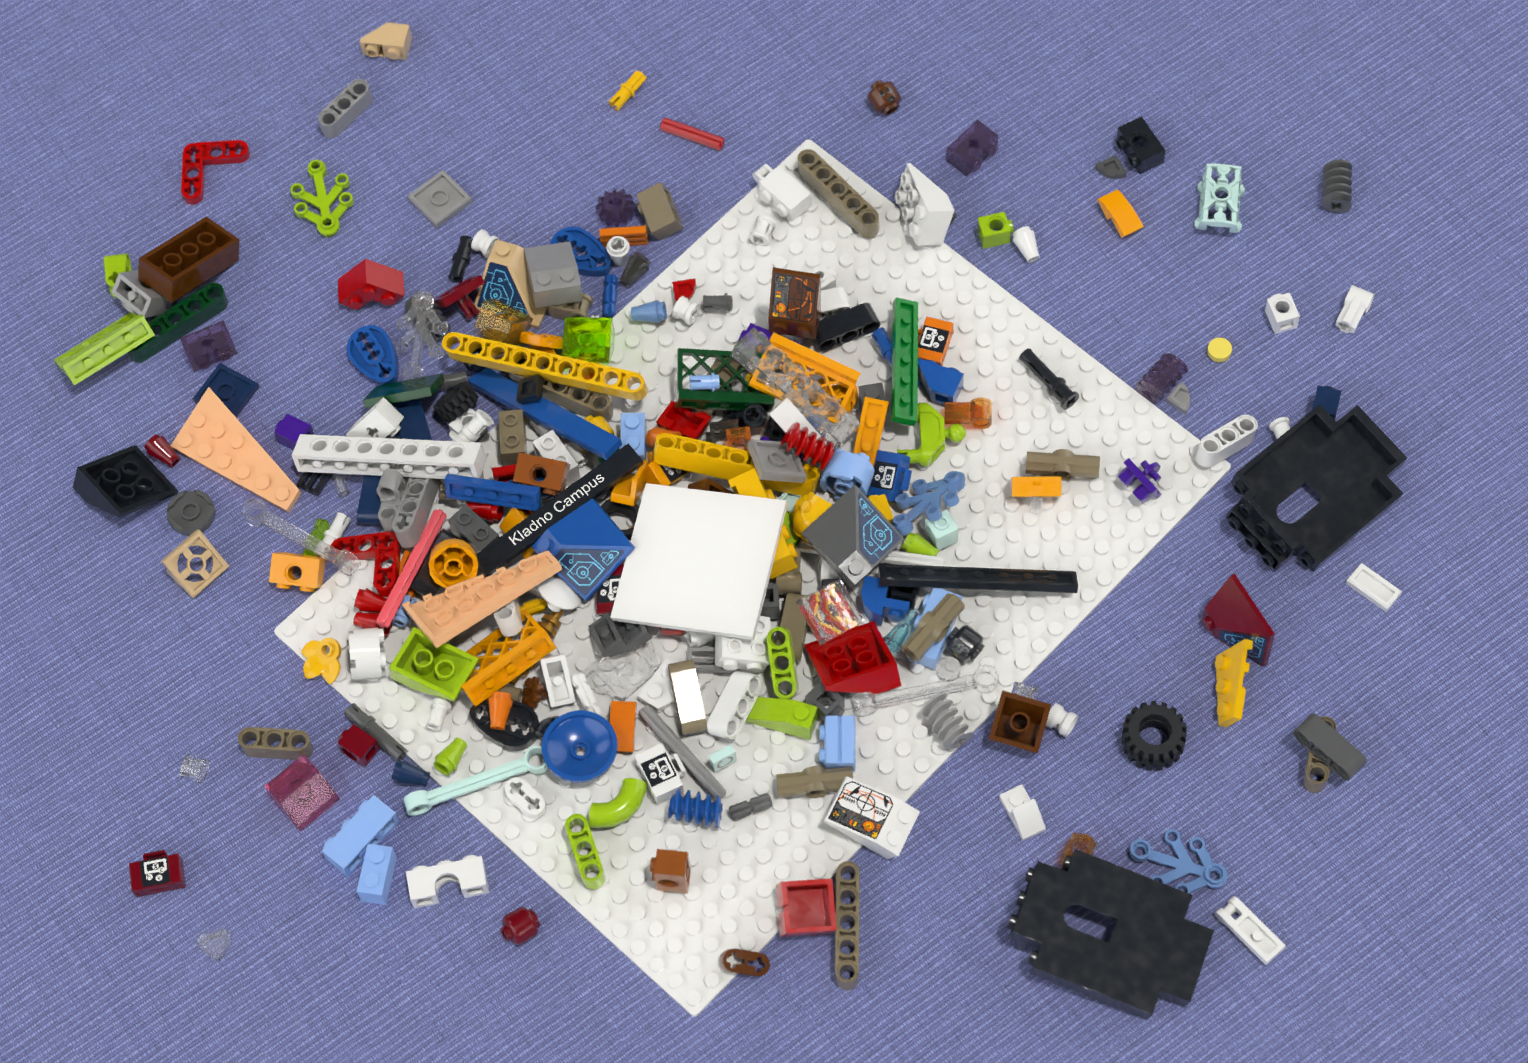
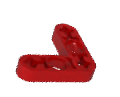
M243 140L197 142L186 145L182 156L181 193L185 202L195 205L202 201L204 197L205 165L236 164L247 161L250 157L247 143ZM216 149L222 150L220 156H211L212 151ZM193 152H197V153L195 154V161H196V162H193V161H192V158H191V156L193 155ZM191 170L199 171L196 177L191 178L187 176ZM191 185H194L196 192H194V194L190 196L189 194L192 193Z
M394 532L340 537L332 542L330 551L339 562L375 558L374 587L379 595L383 597L390 595L399 577L401 546ZM371 543V547L368 550H360L363 544ZM385 561H393L390 567L382 568V564Z

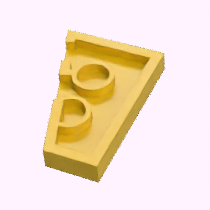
M1244 639L1216 656L1218 726L1229 727L1242 719L1246 689L1242 684L1245 673H1249L1250 663L1246 662L1247 651L1252 650V640Z

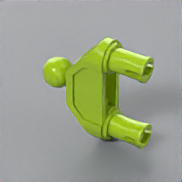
M920 402L917 404V423H920L921 446H919V449H897V453L909 456V464L919 463L922 467H928L945 450V438H949L952 442H961L966 436V430L964 426L957 423L945 429L944 417L930 404Z

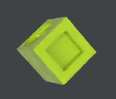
M1005 211L978 217L977 231L983 249L1010 243V237L1014 229L1011 219L1007 220Z

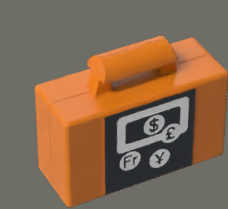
M926 317L923 328L918 329V335H920L918 340V359L933 360L938 365L943 366L952 335L954 334L952 322Z

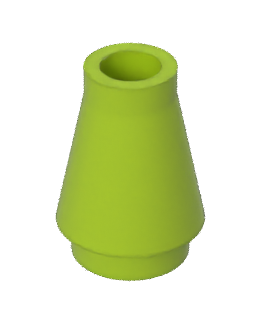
M910 532L901 547L907 553L937 556L939 549L931 545L917 532L916 534Z
M456 737L435 756L434 767L444 775H450L452 772H455L467 748V743L461 738Z

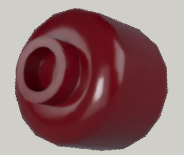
M519 907L503 917V927L500 928V931L507 942L511 940L514 944L521 945L537 936L540 922L532 909L528 910L525 907Z

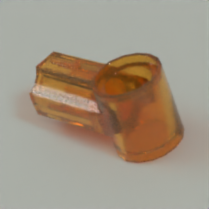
M975 398L971 402H945V424H970L976 429L989 428L992 425V402L987 398Z

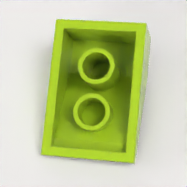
M413 627L391 663L389 670L393 680L407 687L455 702L462 690L461 685L467 682L478 664L479 658L448 643H444L436 648L420 629Z

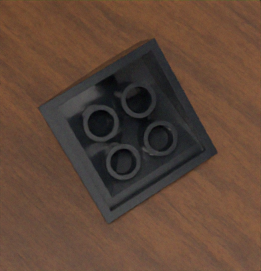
M136 445L77 467L73 488L86 503L119 518L178 494V490Z

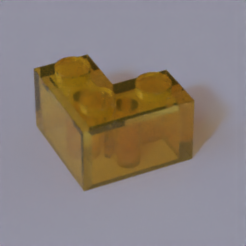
M492 298L483 301L474 327L481 330L484 339L517 346L524 344L519 341L520 332L529 331L533 318Z

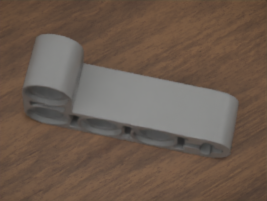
M403 477L406 488L392 522V529L400 546L411 548L419 542L440 486L439 479Z

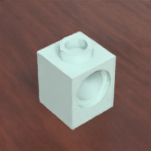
M947 509L942 511V517L937 521L925 519V533L935 548L941 550L958 542V527Z

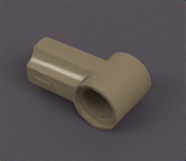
M795 547L798 553V557L795 558L798 567L776 577L779 595H787L788 592L802 593L800 548Z

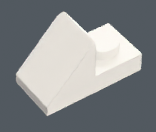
M565 653L540 659L551 708L576 702Z
M1022 784L999 795L1002 805L1023 841L1046 830L1035 799L1031 800Z

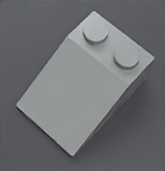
M570 241L524 248L535 308L582 301L581 282Z

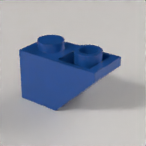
M919 358L918 376L930 401L953 408L963 387L964 373L953 367L947 368L938 365L933 360Z

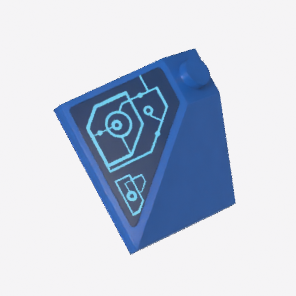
M593 498L549 527L532 545L537 554L549 551L559 561L562 570L556 574L586 601L594 595L636 548Z

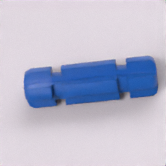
M607 274L604 280L603 315L606 318H613L616 315L618 279L615 274Z

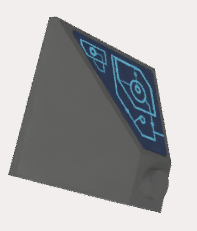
M856 485L849 489L801 533L850 589L905 540Z

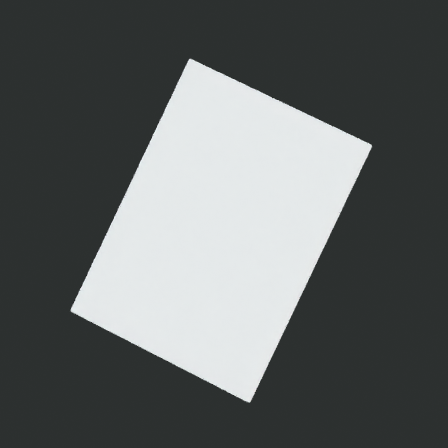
M806 140L778 166L782 167L811 192V207L791 222L786 217H781L773 205L767 204L761 199L758 184L570 358L578 359L579 353L599 354V357L592 361L598 362L601 365L637 372L644 378L648 387V393L642 400L635 401L608 395L613 408V416L607 422L613 429L614 436L620 438L621 413L645 412L648 432L650 429L658 427L656 421L671 400L676 402L678 348L741 352V346L738 342L743 330H747L750 323L769 330L768 316L773 267L808 272L821 263L826 268L831 266L837 274L836 287H844L846 289L851 308L862 303H870L881 323L879 328L883 327L891 340L893 301L896 297L918 302V329L923 328L926 317L953 323L954 334L952 335L943 366L947 368L953 367L964 373L963 387L953 408L930 401L918 376L920 386H918L917 404L920 402L930 404L944 417L945 429H948L952 424H961L966 430V436L958 443L945 438V450L928 467H922L919 463L909 464L908 469L912 471L908 491H903V493H907L909 497L917 496L912 484L919 479H924L926 483L943 479L951 471L964 473L966 477L965 487L958 492L959 503L953 507H947L943 496H941V512L947 509L958 527V542L939 550L937 557L944 558V566L1075 571L1078 581V592L941 588L961 595L962 602L965 604V608L957 616L952 630L955 627L960 629L964 625L970 626L982 635V644L985 647L973 662L971 660L962 662L948 651L947 647L950 642L948 640L936 670L907 660L906 654L902 651V645L916 630L913 627L918 614H923L925 609L922 607L924 598L927 593L931 594L933 588L920 587L915 608L913 611H910L908 621L896 622L888 619V617H884L882 626L876 624L897 663L902 686L879 694L838 693L845 700V707L843 708L845 712L842 716L855 717V771L853 772V779L892 795L906 803L959 748L945 749L943 747V741H940L937 737L938 733L932 730V725L927 722V717L922 714L923 706L935 695L946 692L948 696L943 701L952 700L953 704L949 709H958L954 718L957 716L963 717V721L959 726L967 724L969 727L964 733H974L997 710L1002 690L1013 693L1230 471L1231 465L1225 459L1212 467L1199 465L1195 459L1201 442L1198 438L944 242L942 245L916 246L913 236L909 233L906 220L902 217L900 208L812 140ZM805 149L815 151L879 214V232L875 237L865 238L861 236L800 176L797 157L801 151ZM758 215H766L776 221V227L771 230L768 237L769 243L766 246L755 244L749 237L750 232L755 229ZM696 278V290L689 302L699 303L700 311L694 323L688 325L683 319L672 317L676 304L672 282ZM724 293L732 295L733 308L728 309V312H725L724 309H703V295L716 296L724 295ZM655 300L665 302L667 319L661 321V323L632 320L631 307H637ZM873 332L823 352L818 350L812 338L803 339L793 335H782L860 372L856 382L858 390L856 407L850 414L839 418L836 426L824 421L825 441L833 442V449L839 448L845 452L853 453L861 417L858 386L881 382L889 406L879 450L897 453V449H919V446H921L920 423L910 426L891 421L892 367L886 358L881 356V350L871 337ZM1031 348L1036 356L1057 377L1064 378L1066 385L1072 391H1076L1079 394V398L1073 406L1064 410L1060 406L1061 403L1054 396H1050L1047 393V387L1020 361L1019 356L1024 350ZM683 356V363L689 369L698 363L692 356ZM709 357L705 363L711 368L716 357ZM701 365L693 371L695 375H707L708 373ZM796 366L793 374H791L792 377L803 374L800 366ZM570 368L565 369L562 374H569ZM781 369L773 371L778 374L779 381L788 378L786 372ZM745 370L740 375L745 379L748 372ZM818 374L810 376L812 383L814 384L822 376ZM689 376L682 381V389H690ZM806 378L794 381L798 391L809 389ZM610 379L608 385L615 384L618 379ZM738 379L732 387L736 392H741L745 388ZM635 383L630 389L636 390L641 384ZM790 383L781 385V393L785 395L794 393ZM810 393L801 396L803 403L812 405ZM775 398V404L773 406V409L781 402V400ZM558 405L583 419L586 418V416H583L561 405ZM719 410L698 440L749 451L747 444L750 439L760 440L761 437L768 436H764L765 429L749 426L742 428L731 425L725 419L723 410ZM524 416L527 454L536 456L532 442L541 437V435L530 426L529 423L532 419ZM499 423L478 441V443H482L487 458L483 474L484 479L494 480L492 468L504 466L501 457ZM561 435L558 436L561 442H563V440L566 439ZM647 445V454H648V453L651 452L653 449L650 448V447ZM581 447L588 458V462L584 466L579 467L580 477H583L605 461V459ZM1058 449H1067L1075 455L1100 456L1099 478L1072 477L1070 480L1061 481V497L1011 498L1012 477H1052L1051 475L1026 474L1027 452L1053 453ZM1130 458L1141 472L1144 469L1140 464L1144 460L1149 464L1158 462L1161 468L1157 473L1161 476V479L1158 482H1155L1153 478L1149 480L1162 495L1157 499L1152 496L1142 504L1132 493L1142 483L1137 479L1127 487L1118 477L1120 472L1126 467L1123 462ZM809 460L803 461V463L811 465ZM542 469L543 477H544V476L547 475V473H546V470H545V469ZM636 469L635 471H633L632 474H636V472L638 471V469ZM824 470L820 471L815 494L834 504L837 501L834 499L835 494L828 490L824 492L820 486ZM695 472L688 473L671 485L673 487L688 488V484L709 478L734 493L728 480ZM439 479L440 485H445V479ZM439 486L426 524L433 511L441 509L446 513L447 517L440 531L444 528L451 532L448 520L467 503H461V500H440L439 494L446 493V491H440ZM607 490L595 499L600 506L606 500L611 499V491ZM644 490L642 491L640 497L638 498V500H637V502H636V504H637L639 507H640V503H641V500H642V496H643ZM772 490L776 499H779L784 493ZM554 497L547 498V499H542V500H541L542 506L545 505L547 502H549V501H550L551 499H553ZM888 502L893 517L898 514H907L918 505L915 504L905 509H899L896 503ZM504 506L503 517L500 521L492 523L484 520L499 534V537L505 534L500 528V524L511 510V507ZM924 510L912 520L914 528L911 532L914 534L917 532L931 544L925 533V519L928 517L925 513L926 510ZM612 513L608 515L620 530H626L634 526L632 520L624 514ZM903 540L893 551L906 552L901 549L905 540ZM371 543L366 544L361 551L368 550L371 547ZM401 546L400 561L402 559L404 551L408 550L410 551V553H412L415 546L411 548H404ZM801 552V594L812 596L817 593L819 597L817 618L822 623V614H820L822 582L818 562L820 555ZM520 554L506 564V570L518 566L520 560L525 559L523 555ZM375 558L348 561L275 628V635L304 662L307 658L301 651L306 643L312 640L321 641L324 638H334L337 640L342 649L341 655L338 658L341 669L335 682L329 685L350 704L355 703L368 716H373L376 719L375 722L408 750L406 754L421 769L431 772L430 777L441 787L523 758L530 747L542 746L543 737L538 736L533 745L521 751H509L488 740L472 722L470 708L474 704L463 690H461L455 702L451 701L452 707L445 716L441 731L429 729L426 723L433 708L431 705L432 701L437 696L414 690L393 680L389 670L391 663L413 627L420 629L412 619L406 627H398L392 623L390 633L384 637L387 675L378 678L352 679L348 630L362 629L354 626L353 623L355 614L360 612L358 608L354 607L358 590L368 588L378 594L373 583ZM385 561L382 564V568L390 567L393 561ZM879 564L865 576L879 578ZM477 569L476 577L482 575L481 571ZM865 576L851 589L847 586V603L856 617L855 619L847 617V619L855 624L854 627L872 622L866 617L862 608V587ZM776 577L773 579L769 578L768 584H776ZM440 586L435 596L444 593L446 588ZM889 586L888 598H891L893 586ZM596 591L588 601L581 597L578 607L572 610H563L564 613L559 619L561 627L556 631L555 638L551 639L557 648L543 658L565 653L570 679L578 673L585 675L587 679L586 684L590 686L597 701L596 706L600 707L602 717L610 722L611 701L637 702L634 752L617 751L615 761L609 770L599 778L589 782H568L557 777L549 769L540 775H535L528 771L514 776L525 780L544 798L546 812L537 819L527 817L507 798L505 784L511 778L454 799L691 1016L695 1017L738 975L737 973L727 972L721 967L719 958L723 951L727 949H741L760 952L779 933L778 914L783 911V908H777L776 885L782 881L831 879L836 875L839 864L849 861L864 845L823 821L837 792H829L820 798H808L805 795L778 798L776 774L803 772L805 768L812 766H822L825 768V763H820V748H825V740H820V725H825V721L819 715L811 741L748 722L744 723L736 738L728 739L711 735L708 730L682 735L675 703H672L668 708L655 712L726 789V795L721 799L723 811L720 826L716 828L714 820L712 825L707 827L705 819H703L700 825H697L695 817L690 823H687L685 815L680 821H677L675 813L671 819H668L671 798L656 804L647 785L641 807L629 820L615 827L590 828L604 870L605 882L598 889H588L583 884L565 829L566 819L572 814H582L589 824V812L592 802L602 803L613 800L619 794L622 781L626 778H636L646 782L639 767L636 765L635 755L661 743L668 756L674 754L640 717L639 711L646 704L638 700V694L666 658L674 663L687 661V647H696V645H689L686 631L683 635H662L659 627L646 625L652 639L630 651L604 657L588 627L602 617L596 612ZM416 592L414 598L419 602L423 600V595ZM525 592L518 597L519 605L523 606V603L538 597ZM779 595L780 618L770 619V630L781 625L787 595ZM547 607L545 608L546 611L531 616L538 623L539 621L542 622L541 618L545 614L551 615L553 611ZM493 613L446 643L466 652L499 628ZM527 619L522 622V627H525ZM808 623L804 645L825 638L826 635L819 633V631L816 632L815 628H812L811 624ZM776 631L773 635L775 643H777L779 631ZM522 634L514 635L512 641L520 640ZM502 636L497 642H504L506 636ZM715 640L700 647H715ZM329 646L327 647V654L330 651ZM803 648L801 662H796L799 690L796 695L789 699L806 703L805 696L821 680L805 648ZM494 649L492 655H499L501 649ZM486 650L478 653L477 657L484 656ZM692 655V658L715 657V655ZM777 659V665L781 669H787L789 661ZM541 661L535 663L536 666L533 670H528L529 674L527 677H520L515 685L510 683L506 685L523 689L526 687L525 680L535 676L540 678L539 683L544 685L543 690H547ZM481 663L477 664L474 670H479ZM695 664V665H715V664ZM769 664L763 672L756 673L762 678L763 683L758 697L781 699L774 692ZM737 669V671L747 672V670ZM697 674L698 678L706 682V687L700 691L706 722H708L732 674ZM782 681L780 684V689L783 693L790 694L793 687L789 681ZM572 684L576 701L574 703L551 708L549 696L546 700L541 699L539 703H536V708H533V710L536 712L539 722L546 718L561 716L571 711H587L578 697L577 687H574ZM828 704L824 705L826 709L830 706ZM485 710L481 713H476L478 719L482 716H487ZM507 719L506 724L511 726L513 732L516 729H522L519 722L516 725H511ZM530 726L527 729H522L524 735L528 732L532 733ZM456 737L461 738L467 743V748L456 771L450 775L440 773L433 764L435 756ZM728 745H732L736 752L737 761L714 773L710 766L709 756ZM583 750L577 752V755L579 756L585 754V751ZM535 754L531 756L528 763L531 766L539 767L545 761L542 754ZM675 760L671 761L676 772H679L680 770ZM685 767L687 773L680 777L684 788L681 796H685L687 790H690L691 798H694L697 792H700L701 800H704L709 792ZM512 787L513 793L517 792L523 796L520 787ZM764 793L770 795L772 807L757 813L753 811L751 815L738 820L731 818L729 813L730 806L745 800L749 802L751 798ZM711 796V802H714L715 799ZM530 800L527 801L531 809H539L538 803L534 804ZM577 825L571 831L580 832L584 827ZM583 848L579 854L587 855L591 852V849ZM657 849L688 852L691 866L688 894L657 891L656 883L652 881V873H650L651 858L656 857ZM590 871L587 877L595 878L599 872ZM734 953L726 959V962L731 964V968L733 964H742L741 959L734 958Z

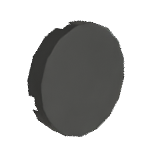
M200 490L180 492L172 498L167 508V518L170 526L175 532L185 536H190L197 529L202 533L206 531L214 522L216 514L213 501L206 493Z

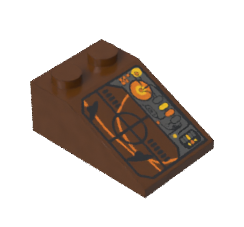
M773 267L768 316L769 332L779 335L798 336L803 339H816L821 318V274Z

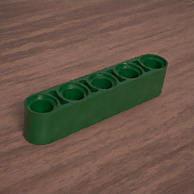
M210 283L148 322L154 334L159 335L153 336L138 345V349L130 350L128 352L130 359L136 363L146 361L225 310L228 306V299L222 285Z

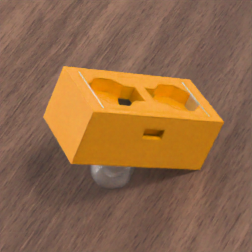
M1061 476L1012 477L1011 498L1029 497L1030 511L1034 514H1039L1044 508V497H1061Z

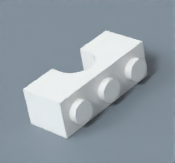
M469 855L459 861L445 860L437 863L435 866H416L411 871H406L410 900L414 909L439 904L438 891L447 882L460 884L464 898L490 893L482 856Z

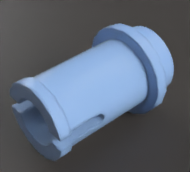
M714 372L711 375L689 376L690 390L712 389V392H715V389L720 388L719 375H714Z
M407 594L392 621L398 627H406L411 621L410 616L402 606L403 603L408 602L411 598ZM414 597L410 601L411 604L417 602V600Z

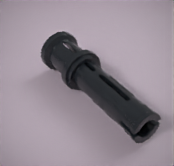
M1031 348L1024 350L1020 354V361L1047 387V393L1050 396H1054L1061 403L1062 409L1066 410L1077 402L1079 394L1076 391H1072L1066 385L1064 378L1057 377L1036 356Z

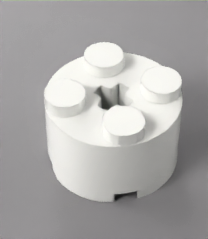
M378 628L348 630L352 679L386 676L384 630Z

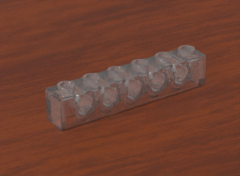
M753 327L734 345L731 356L781 401L787 397L814 429L825 438L826 442H833V448L840 449L857 432L861 424L858 422V418L852 412H847L840 405L837 398L828 395L818 381L808 377L799 364L789 360L781 348H776L769 342L768 337L763 332H758ZM757 353H763L767 358H759ZM774 369H780L784 374H777ZM792 385H798L802 388V390L797 391L792 387ZM810 401H816L820 406L815 407L811 405ZM827 417H834L838 423L830 422Z

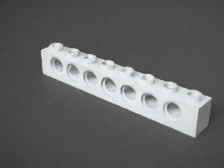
M300 434L292 453V458L298 472L382 476L383 471L386 469H394L400 472L403 477L445 479L447 474L480 478L487 460L482 443L306 434Z

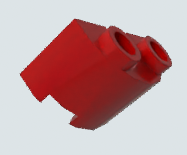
M671 400L656 423L660 428L680 432L683 437L698 440L710 424L712 418L702 411L700 413H692L691 408H676V402Z

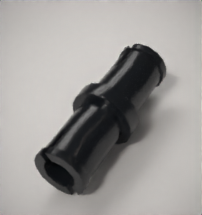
M464 235L460 237L457 252L452 257L453 264L448 278L456 283L463 281L466 266L471 261L469 256L472 250L471 244L473 239L469 236Z

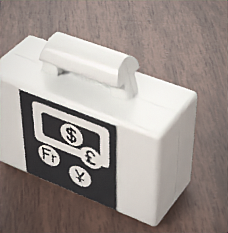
M661 743L635 755L636 765L639 767L656 804L670 799L678 788H680L681 793L684 792L680 777L684 776L687 771L678 754L668 756ZM675 760L680 770L679 772H676L671 761Z

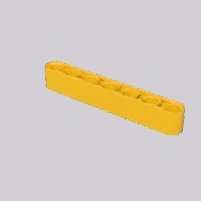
M661 433L655 439L653 460L663 466L726 480L755 468L750 452L747 450L670 433ZM802 463L807 476L804 483L762 480L767 489L771 488L772 490L802 496L810 491L816 492L820 471L815 466Z

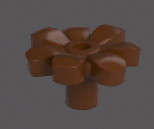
M535 676L525 680L526 687L523 688L522 693L524 697L521 699L522 703L530 706L532 709L536 708V703H539L541 699L546 700L548 697V691L543 690L544 685L539 683L540 678Z

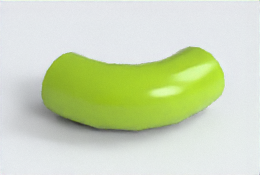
M626 778L622 781L619 794L613 800L602 803L592 802L589 812V827H615L629 820L641 807L646 794L647 783L636 778Z

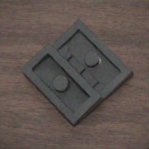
M609 612L588 626L604 657L630 651L652 639L646 625L612 621Z

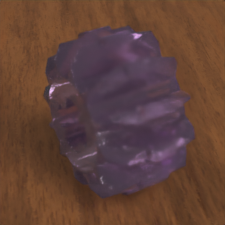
M615 188L612 193L605 190L604 197L599 196L596 206V212L601 222L605 221L608 227L615 224L616 228L619 226V223L627 226V219H633V212L636 209L631 194L626 195L624 189L617 192Z

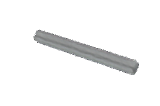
M645 705L639 711L640 717L674 754L679 755L683 765L714 799L717 796H720L722 799L726 795V789L650 705Z

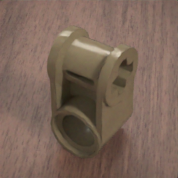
M582 293V301L565 303L559 306H548V312L552 318L580 323L589 319L587 314L594 300L591 296Z

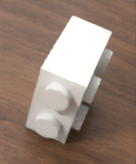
M760 616L754 640L715 635V666L723 667L725 670H747V672L752 674L763 672L770 664L767 645L770 617Z

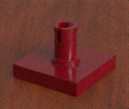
M481 275L471 276L435 298L433 302L437 304L438 308H444L457 302L466 319H470L473 315L478 314L479 310H477L469 294L483 285L485 281Z

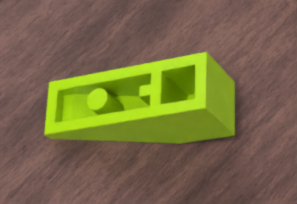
M758 697L745 722L811 741L818 720L817 706L796 700Z

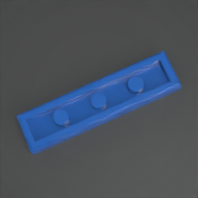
M447 474L445 477L446 498L532 511L542 507L540 487Z

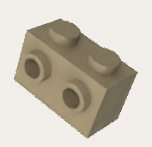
M661 182L636 194L639 200L637 207L641 215L646 218L647 222L644 225L650 236L654 235L658 240H662L684 229L671 193Z

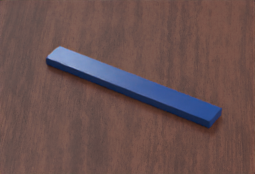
M489 368L476 372L468 379L469 385L513 410L522 409L524 416L553 430L555 433L605 460L622 445L620 438L543 397L541 400L522 405L517 401L518 384Z

